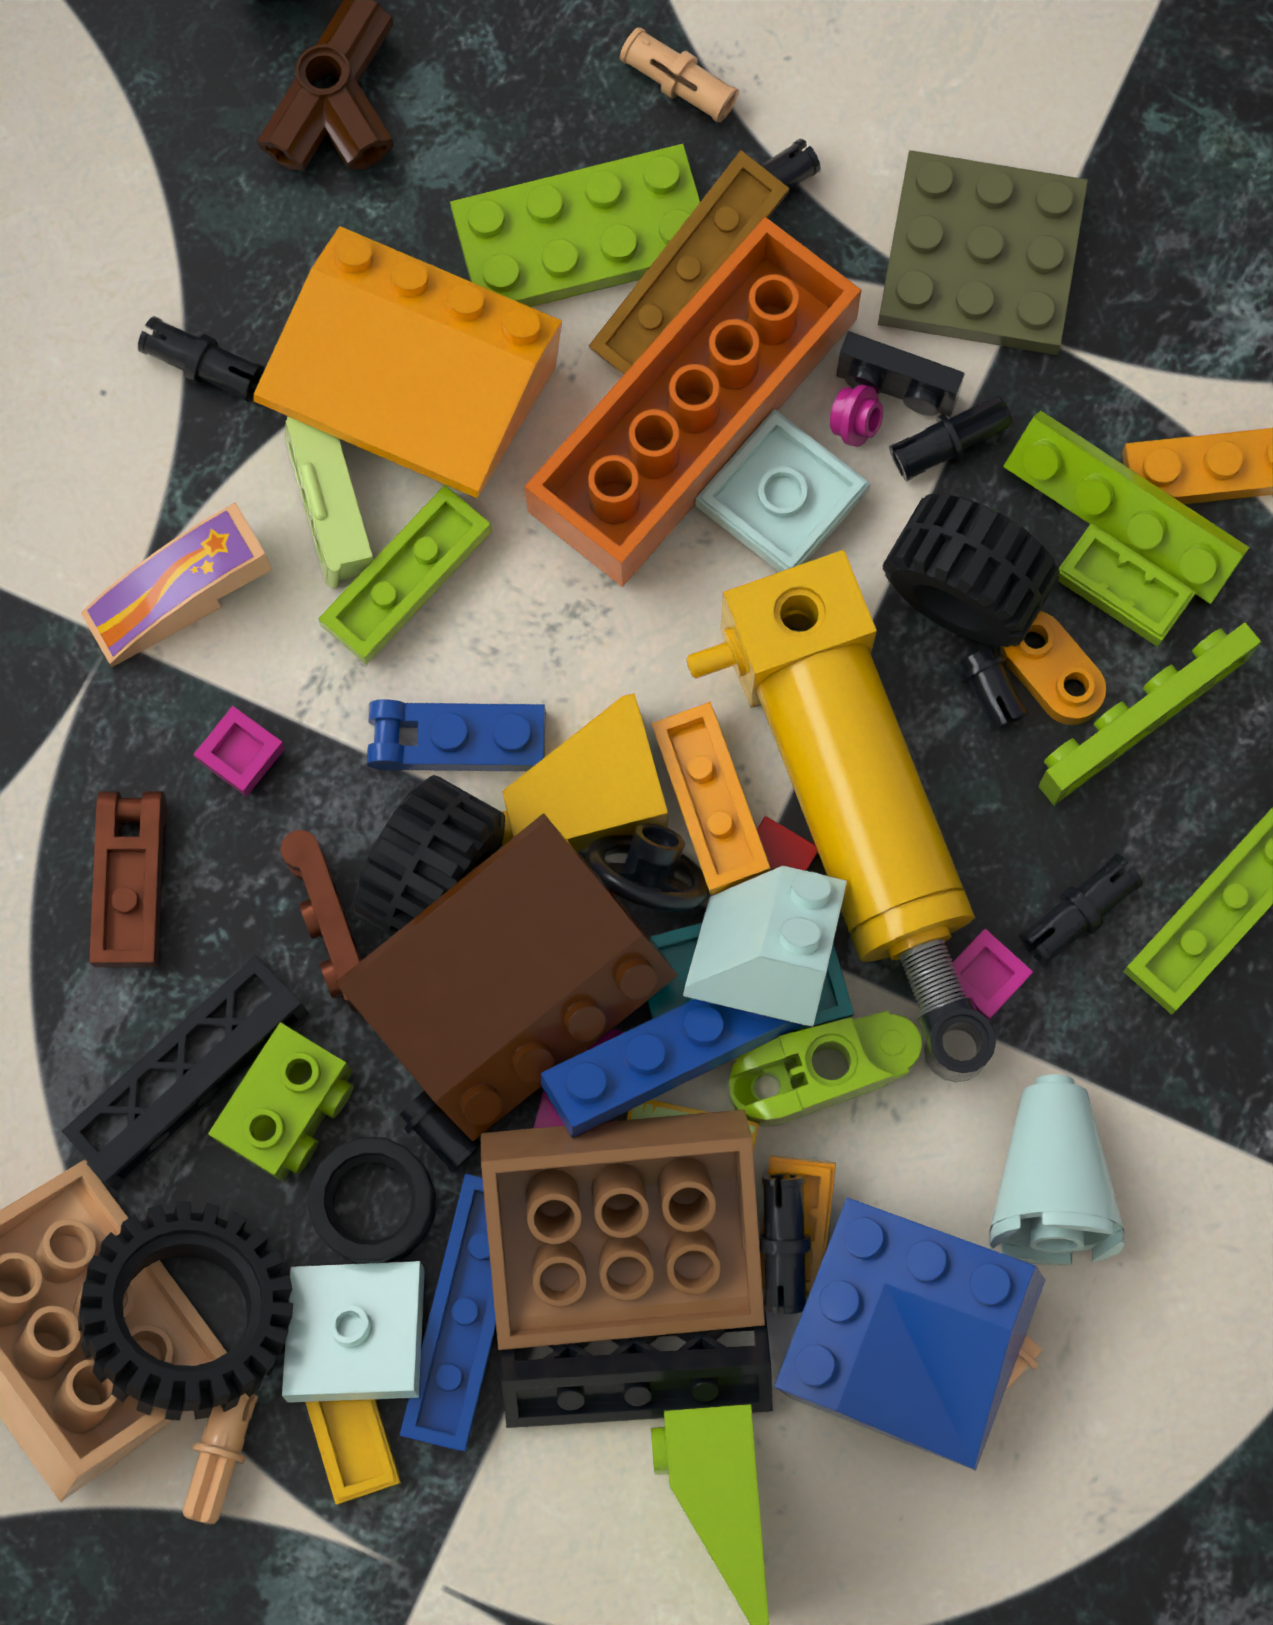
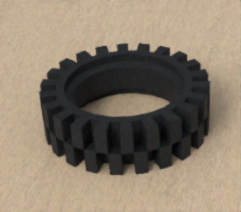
M191 1201L176 1202L174 1213L168 1214L164 1213L162 1204L148 1208L145 1220L139 1222L134 1214L123 1221L120 1233L115 1236L110 1232L101 1243L99 1255H93L87 1269L80 1299L78 1331L83 1332L81 1347L85 1358L92 1356L94 1360L92 1371L100 1383L108 1378L113 1383L111 1394L122 1403L129 1395L138 1400L136 1410L147 1415H151L154 1406L167 1409L165 1419L180 1421L183 1411H194L195 1420L208 1418L213 1407L221 1405L223 1412L236 1407L240 1396L246 1393L250 1397L260 1388L265 1375L269 1376L289 1332L288 1327L293 1314V1303H289V1297L293 1288L290 1275L282 1277L281 1270L284 1260L278 1249L269 1254L265 1249L269 1237L260 1228L252 1235L246 1232L244 1227L247 1218L236 1212L233 1213L228 1222L218 1218L220 1206L206 1203L203 1214L191 1213ZM174 1256H195L211 1261L227 1271L239 1285L246 1301L248 1319L242 1338L228 1353L214 1361L195 1366L174 1365L158 1360L143 1350L130 1334L124 1320L122 1302L131 1281L144 1268L161 1259Z

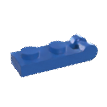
M390 699L374 700L369 703L368 723L374 725V743L369 744L367 747V766L374 769L528 771L545 758V704L404 703ZM400 728H418L417 746L399 744Z

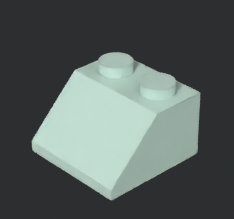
M781 866L710 896L683 996L813 1027L847 880Z

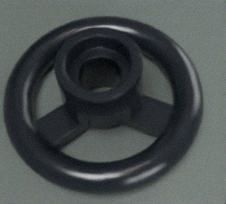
M651 823L640 824L636 827L634 835H610L599 838L589 846L586 852V862L615 895L634 904L661 911H686L701 905L709 894L702 869L682 853L685 847L684 839L667 827ZM628 854L625 863H607L605 857L608 855ZM675 871L679 873L688 882L689 885L676 879L674 877ZM635 882H639V883H641V884H643V885H646V886L657 887V888L660 889V890L648 888V887L642 886V885H640V884H637V883H635Z

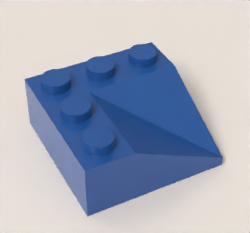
M847 1197L774 1387L791 1399L976 1471L1046 1280L1035 1265Z

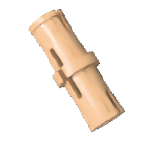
M641 27L636 28L630 34L622 47L619 56L620 61L631 65L661 84V92L668 97L674 99L680 96L710 115L716 122H722L732 110L738 98L739 89L726 84L698 66L697 58L689 52L683 51L679 54L647 34Z

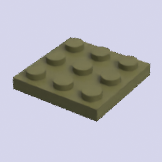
M909 150L878 325L1058 355L1062 341L1088 179Z

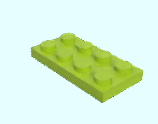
M683 144L450 201L470 281L529 307L640 280L700 203Z

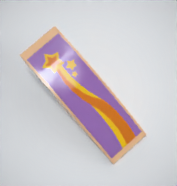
M235 502L198 523L136 565L99 595L81 614L110 666L114 667L220 609L221 606L218 599L268 573L272 568L263 548Z

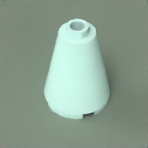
M1049 1074L1040 1076L1035 1079L1034 1085L1028 1086L1022 1091L990 1226V1246L992 1249L1002 1243V1254L1028 1263L1072 1264V1252L1092 1250V1262L1100 1261L1119 1254L1125 1246V1231L1088 1092L1085 1088L1075 1085L1074 1079L1066 1075Z

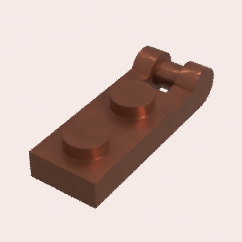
M99 791L89 958V963L93 967H158L163 833L167 814L164 791H144L140 798H122L119 791ZM121 823H140V837H119Z
M292 831L282 840L280 847L281 856L293 876L304 881L310 897L309 900L300 902L299 905L311 938L323 936L330 959L320 962V967L332 999L343 995L353 1012L357 1009L339 989L336 981L362 961L327 859L318 841L308 831Z

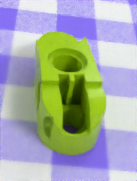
M888 1010L857 1019L849 1017L781 1035L736 1059L728 1083L730 1101L735 1110H745L747 1120L758 1122L761 1127L782 1125L888 1086L890 1082L908 1076L909 1070L920 1056L922 1048L921 1034L916 1025L908 1018L896 1014L890 1015ZM828 1049L839 1052L847 1062L848 1072L843 1077L835 1080L822 1078L815 1072L812 1066V1058L816 1053ZM762 1076H770L777 1080L780 1090L775 1096L761 1099L755 1092V1082Z

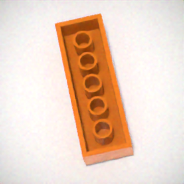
M764 217L524 486L528 513L623 587L695 505V498L767 416L774 409L778 410L855 323L858 316L861 289L767 217Z

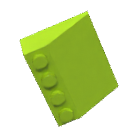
M751 1404L664 1411L665 1427L651 1428L655 1475L669 1474L670 1490L750 1625H769Z

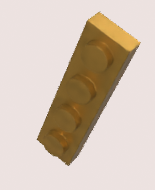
M740 150L592 340L589 348L624 375L761 220L772 215L789 193V187Z

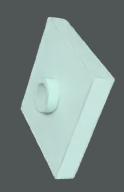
M774 409L695 498V506L778 572L807 563L868 493L870 483Z
M420 1261L291 1267L290 1279L293 1289L289 1297V1303H293V1314L285 1342L282 1396L287 1402L419 1398L425 1269Z

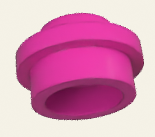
M861 384L855 388L845 387L836 396L830 414V428L834 435L841 436L845 444L860 447L868 438L874 437L879 431L884 411L882 403L879 402L876 389Z

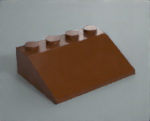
M543 813L338 979L336 983L343 994L431 1099L474 1141L481 1133L488 1130L542 1086V1072L583 1053L676 978L678 974L651 936Z

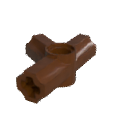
M343 0L317 44L306 49L299 57L296 65L295 80L257 140L259 148L267 153L274 162L291 171L299 170L304 172L326 135L349 171L355 169L365 170L380 162L384 155L394 147L393 139L358 84L393 27L392 16L385 12L378 2L374 0ZM323 76H333L339 79L334 86L327 89L313 86L314 82Z

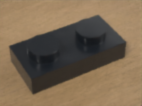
M848 331L839 353L836 376L845 379V382L851 388L863 384L875 388L877 394L881 392L901 399L909 409L928 416L940 413L951 417L960 394L965 372Z

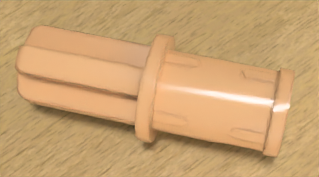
M244 1393L240 1396L238 1405L226 1412H223L221 1405L213 1407L206 1428H204L201 1442L194 1443L192 1450L200 1454L183 1507V1515L186 1518L204 1524H215L219 1520L235 1463L244 1464L246 1457L240 1454L248 1424L258 1400L257 1395L252 1394L248 1397Z

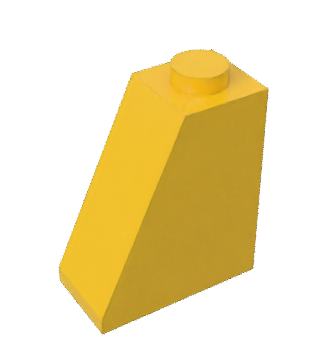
M635 693L620 697L502 791L506 811H502L505 815L503 846L543 813L576 851L588 849L594 841L605 836L634 835L636 827L640 824L651 823L668 828V811Z

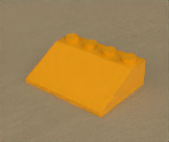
M339 226L308 274L254 392V402L478 499L556 367L562 320Z

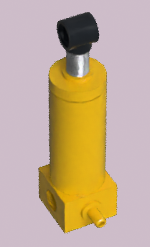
M845 550L724 591L720 626L724 642L687 656L686 662L691 676L697 679L733 666L740 679L750 708L762 705L827 876L847 880L841 912L859 959L862 962H872L889 957L892 960L901 959L902 966L905 967V974L908 975L907 978L911 984L910 987L913 988L912 991L914 996H916L917 1004L920 1005L919 1009H921L922 1013L918 1021L926 1039L924 1053L927 1064L932 1072L944 1080L952 1082L970 1080L982 1071L993 1056L996 1037L994 1028L988 1019L977 1011L973 998L964 996L963 988H960L962 984L957 979L959 976L955 975L957 971L954 970V963L951 962L952 959L949 958L950 954H948L946 949L947 946L944 944L952 937L951 933L968 925L975 919V915L872 659L871 652L877 630ZM794 628H795V629H800V630H803V631H802V632H797V631H793V630H790V629H794ZM952 1030H961L968 1033L976 1044L975 1057L966 1061H959L950 1057L943 1047V1035Z

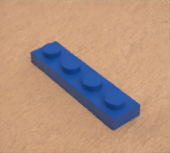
M693 999L542 1072L541 1085L570 1136L574 1138L803 1024Z
M469 1174L464 1176L421 1347L419 1398L408 1399L399 1435L463 1452L467 1450L496 1332L483 1178Z

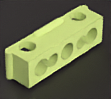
M287 416L285 424L286 445L325 583L329 587L335 588L341 580L358 577L372 562V552L339 438Z

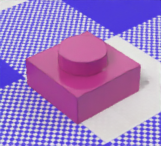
M232 706L193 755L199 763L247 797L285 750V746L281 740Z
M984 929L953 962L954 970L957 971L955 975L959 976L957 979L962 984L960 988H963L964 996L973 998L977 1011L985 1016L988 1021L1033 973L1030 968L987 929Z

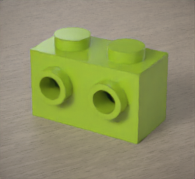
M280 1022L208 1134L218 1143L281 1182H284L290 1171L297 1175L300 1174L312 1158L319 1143L312 1136L324 1117L328 1115L334 1119L347 1103L354 1088V1085L348 1082L353 1071L345 1061Z

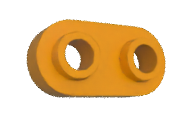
M1040 611L1028 633L1036 632L1040 634L1045 640V646L1034 649L1026 645L1023 640L1017 646H1000L1001 655H1005L1007 667L1051 718L1067 725L1085 723L1097 714L1105 699V679L1101 671L1053 616ZM1071 679L1078 680L1084 685L1086 693L1078 697L1072 696L1066 692L1064 682Z

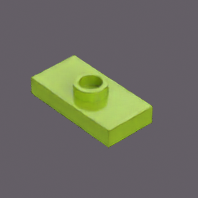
M1092 523L1059 567L1060 573L1057 580L1157 647H1159L1196 593V591Z

